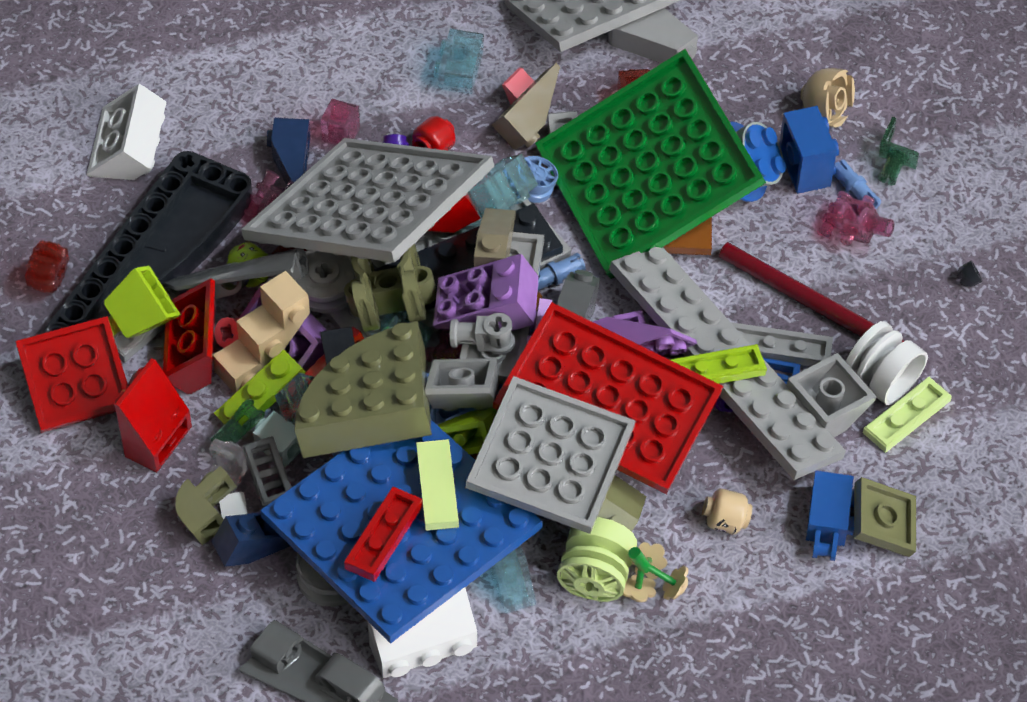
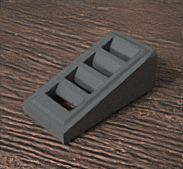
M273 436L242 446L262 509L291 489ZM270 449V455L254 460L252 454ZM274 462L275 467L258 472L257 467ZM278 474V480L266 484L262 483V479ZM282 487L283 492L267 497L266 492Z

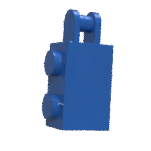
M815 471L806 541L814 542L812 558H817L819 555L830 557V561H835L837 545L845 546L846 536H853L854 516L849 515L850 508H854V489H852L854 476Z

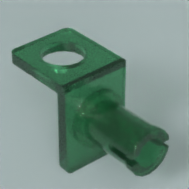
M892 117L880 142L879 157L885 158L886 161L878 175V180L885 183L887 178H889L888 185L891 186L896 184L902 166L916 170L919 159V152L891 142L896 128L897 118Z

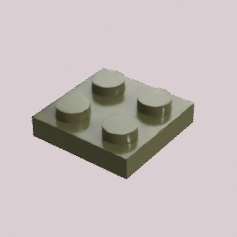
M863 477L858 479L854 483V539L907 557L913 555L916 552V496Z

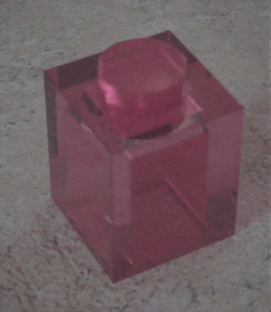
M331 99L321 118L322 141L337 145L344 138L355 139L360 129L359 106Z

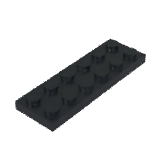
M534 203L516 210L513 232L544 235L541 262L563 253V245ZM480 226L418 251L420 264L431 269L436 287L438 286V278L474 267V252ZM400 259L379 267L375 271L395 268L400 263ZM436 299L432 303L425 305V311L435 307ZM406 310L395 312L400 322L408 319Z

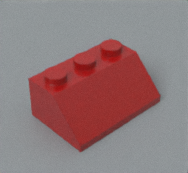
M212 278L172 299L181 315L165 324L163 372L173 386L187 394H192L212 383L215 325V280Z

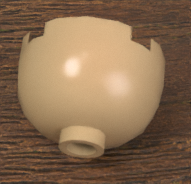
M825 68L816 71L801 89L803 107L818 106L822 117L825 116L827 118L829 127L836 128L841 126L848 117H841L847 106L852 107L854 103V79L846 74L848 71L845 69ZM832 109L835 110L836 115H832Z

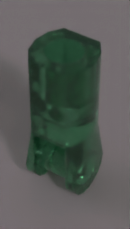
M251 398L247 399L210 440L219 450L226 454L248 431L264 418L265 412L258 410ZM246 415L249 419L242 425L239 420Z

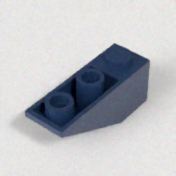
M261 512L225 516L211 541L224 567L249 564L290 547L261 517Z

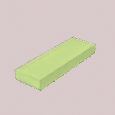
M928 377L865 426L863 434L886 453L949 403L952 396Z
M449 439L416 442L425 530L459 528Z

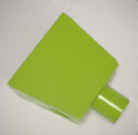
M150 266L133 269L104 301V305L111 314L108 319L113 336L120 331L126 338L139 336L181 315Z

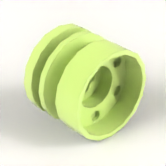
M597 517L591 534L571 527L566 541V551L562 554L561 563L557 571L558 581L562 587L579 597L599 602H610L619 599L625 590V583L629 574L628 568L632 565L628 552L632 547H637V539L625 526L601 517Z

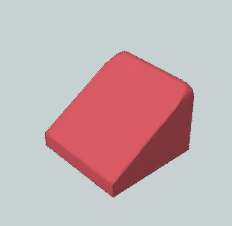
M518 68L502 84L510 104L534 82L523 68Z

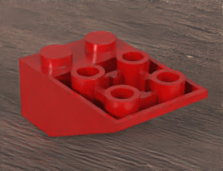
M153 358L144 367L137 370L133 382L126 390H122L115 400L125 457L157 473L191 429L190 410L157 361Z

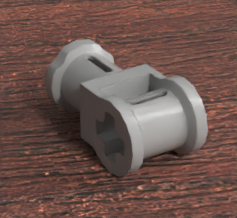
M504 313L477 316L476 322H459L458 319H452L450 324L451 347H457L458 344H475L478 351H490L497 355L507 354L515 346V338L511 333L512 321ZM499 321H500L501 324H502V327H501V328H499V323H498ZM498 339L500 341V346L497 345Z

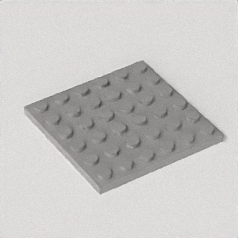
M344 138L241 229L244 240L260 244L268 243L281 245L286 248L294 247L307 249L308 251L332 253L333 255L354 256L359 259H374L385 263L396 262L494 168L493 158L488 155Z

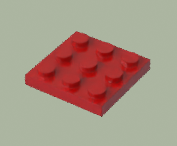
M108 316L15 341L41 433L116 412L115 400L122 390L128 388V384Z

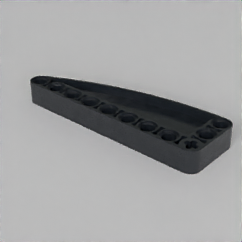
M183 151L178 153L45 327L43 333L106 316L109 317L111 314L104 305L105 299L135 268L150 266L163 287L164 282L193 272L227 237L251 207L253 192L250 177L243 172L195 152Z

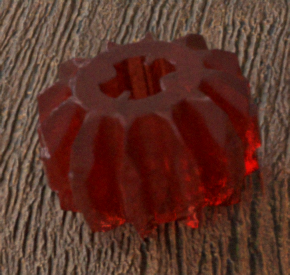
M41 240L33 248V252L29 256L25 273L26 285L40 292L54 293L61 286L68 269V249L62 247L61 244Z

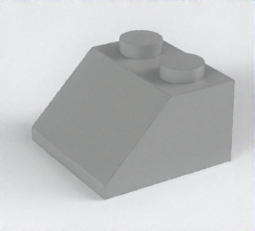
M839 353L788 378L786 385L833 437L844 433L869 408L877 397Z
M497 358L433 360L425 387V393L432 408H442L445 411H454L459 408H474L476 410L491 408L500 391Z

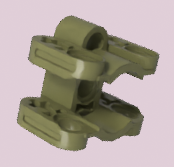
M415 244L400 257V263L397 267L375 271L372 259H359L351 256V264L356 279L346 284L344 293L351 314L354 317L360 318L364 332L380 329V315L405 310L407 311L410 323L426 320L425 305L435 301L437 287L431 269L421 266Z

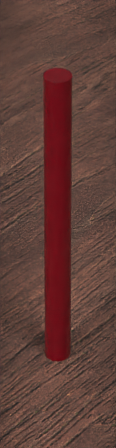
M729 242L725 243L720 251L719 258L860 337L875 325L873 322Z

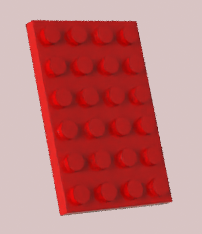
M551 302L496 396L492 408L499 409L514 376L635 420L633 432L617 470L667 495L724 386Z

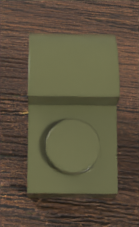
M221 466L215 471L207 473L196 487L187 479L179 488L176 496L175 506L179 518L201 545H204L215 536L224 520L214 506L237 487Z

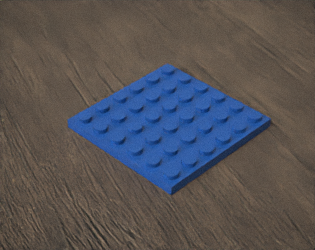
M432 420V435L342 451L261 509V517L390 644L542 529V520L534 513L465 488L466 481L476 460ZM449 439L459 528L426 531L422 507L375 582L346 570L344 567L345 559L392 487L422 498L416 442Z

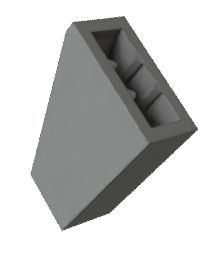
M665 8L613 29L608 33V43L611 46L660 63L668 60L683 49L687 50L692 59L697 53L698 35Z

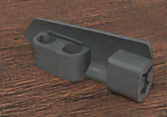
M293 248L240 263H229L183 275L166 281L163 285L175 291L184 289L188 291L212 278L215 280V299L239 292L248 284L249 279L269 276L271 280L284 271L294 280L303 278L309 272V262L304 249ZM238 281V284L232 285L230 282Z
M277 620L270 622L250 647L252 658L239 668L241 673L302 702H398L397 698L385 691L384 684L375 675L339 653H333L331 656Z

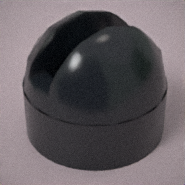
M972 260L963 264L958 269L957 278L961 279V285L972 287L983 282Z

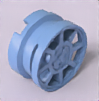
M539 156L523 158L518 164L517 172L512 182L530 202L541 203L548 200L558 179L556 167L549 160ZM543 163L547 165L549 168H544L541 166V164Z

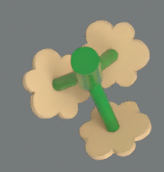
M643 542L639 548L632 547L628 552L632 564L636 566L635 572L637 575H632L631 578L627 579L623 596L630 597L636 602H645L648 597H655L656 590L654 588L656 583L653 579L659 577L665 581L663 584V598L675 600L684 593L688 586V578L686 577L688 568L686 566H682L679 569L676 568L669 576L661 571L668 564L667 559L663 557L665 554L664 547L657 543L650 545L647 542Z

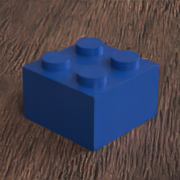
M818 106L784 112L779 145L786 163V169L797 194L831 187L832 177L836 174L835 159L836 156H839V146L837 140L831 138L827 118L825 116L822 117Z

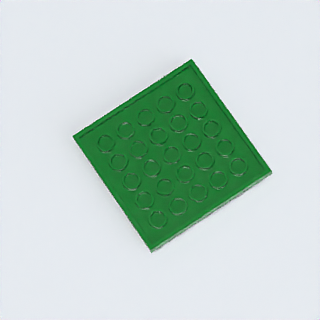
M683 49L535 143L542 157L549 160L558 171L556 183L610 279L615 277L609 270L611 261L638 251L640 253L649 252L653 247H664L766 183L686 49Z

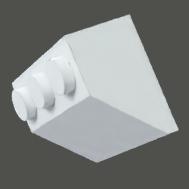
M139 83L102 108L87 175L89 177L135 180L143 174H148L155 164L154 155L160 141V128L165 119L166 101Z
M463 588L391 644L368 622L369 645L383 678L389 676L401 677L407 674L410 669L422 665L430 667L439 663L443 658L452 655L463 656L477 647V629L466 588Z

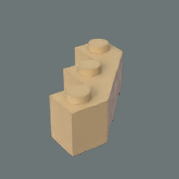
M286 271L260 286L262 305L236 321L238 340L213 355L215 373L234 393L286 348L310 314L308 294Z

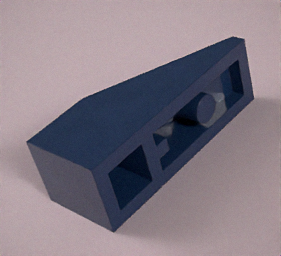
M274 118L273 130H267V147H272L273 160L287 188L307 171L311 139L309 119Z

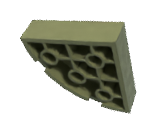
M418 321L399 323L392 328L363 339L331 359L316 375L303 394L296 412L294 431L303 458L432 435L430 406L425 393L427 384L425 347Z

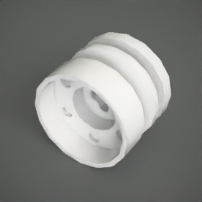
M880 321L866 331L849 353L846 362L866 385L870 384L869 389L877 396L876 398L885 405H892L915 384L925 368L928 355L927 352L912 341L906 340L902 342L903 337L899 331L893 330L892 326L887 322Z

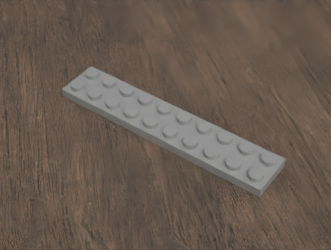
M653 247L649 252L644 253L638 251L611 261L609 268L611 273L658 326L671 328L696 339L697 344L687 347V351L683 353L685 357L751 345L663 247ZM765 360L767 368L765 376L720 383V385L724 386L720 397L793 480L843 459L846 450L788 389L787 384Z

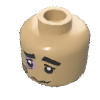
M719 488L713 493L712 497L707 496L705 498L702 515L707 516V525L711 529L729 534H737L741 529L748 527L752 515V505L748 504V499L745 495Z

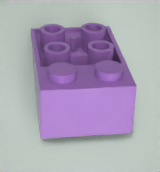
M518 254L438 278L433 326L435 329H450L452 319H458L459 322H476L477 316H489L494 313H504L510 317L512 321L511 331L534 325L539 276L524 256ZM499 321V322H498V323H499V328H501V327H502V324H501V322Z
M611 317L593 321L661 356L666 354L679 355L685 353L687 347L697 344L696 339L671 328Z

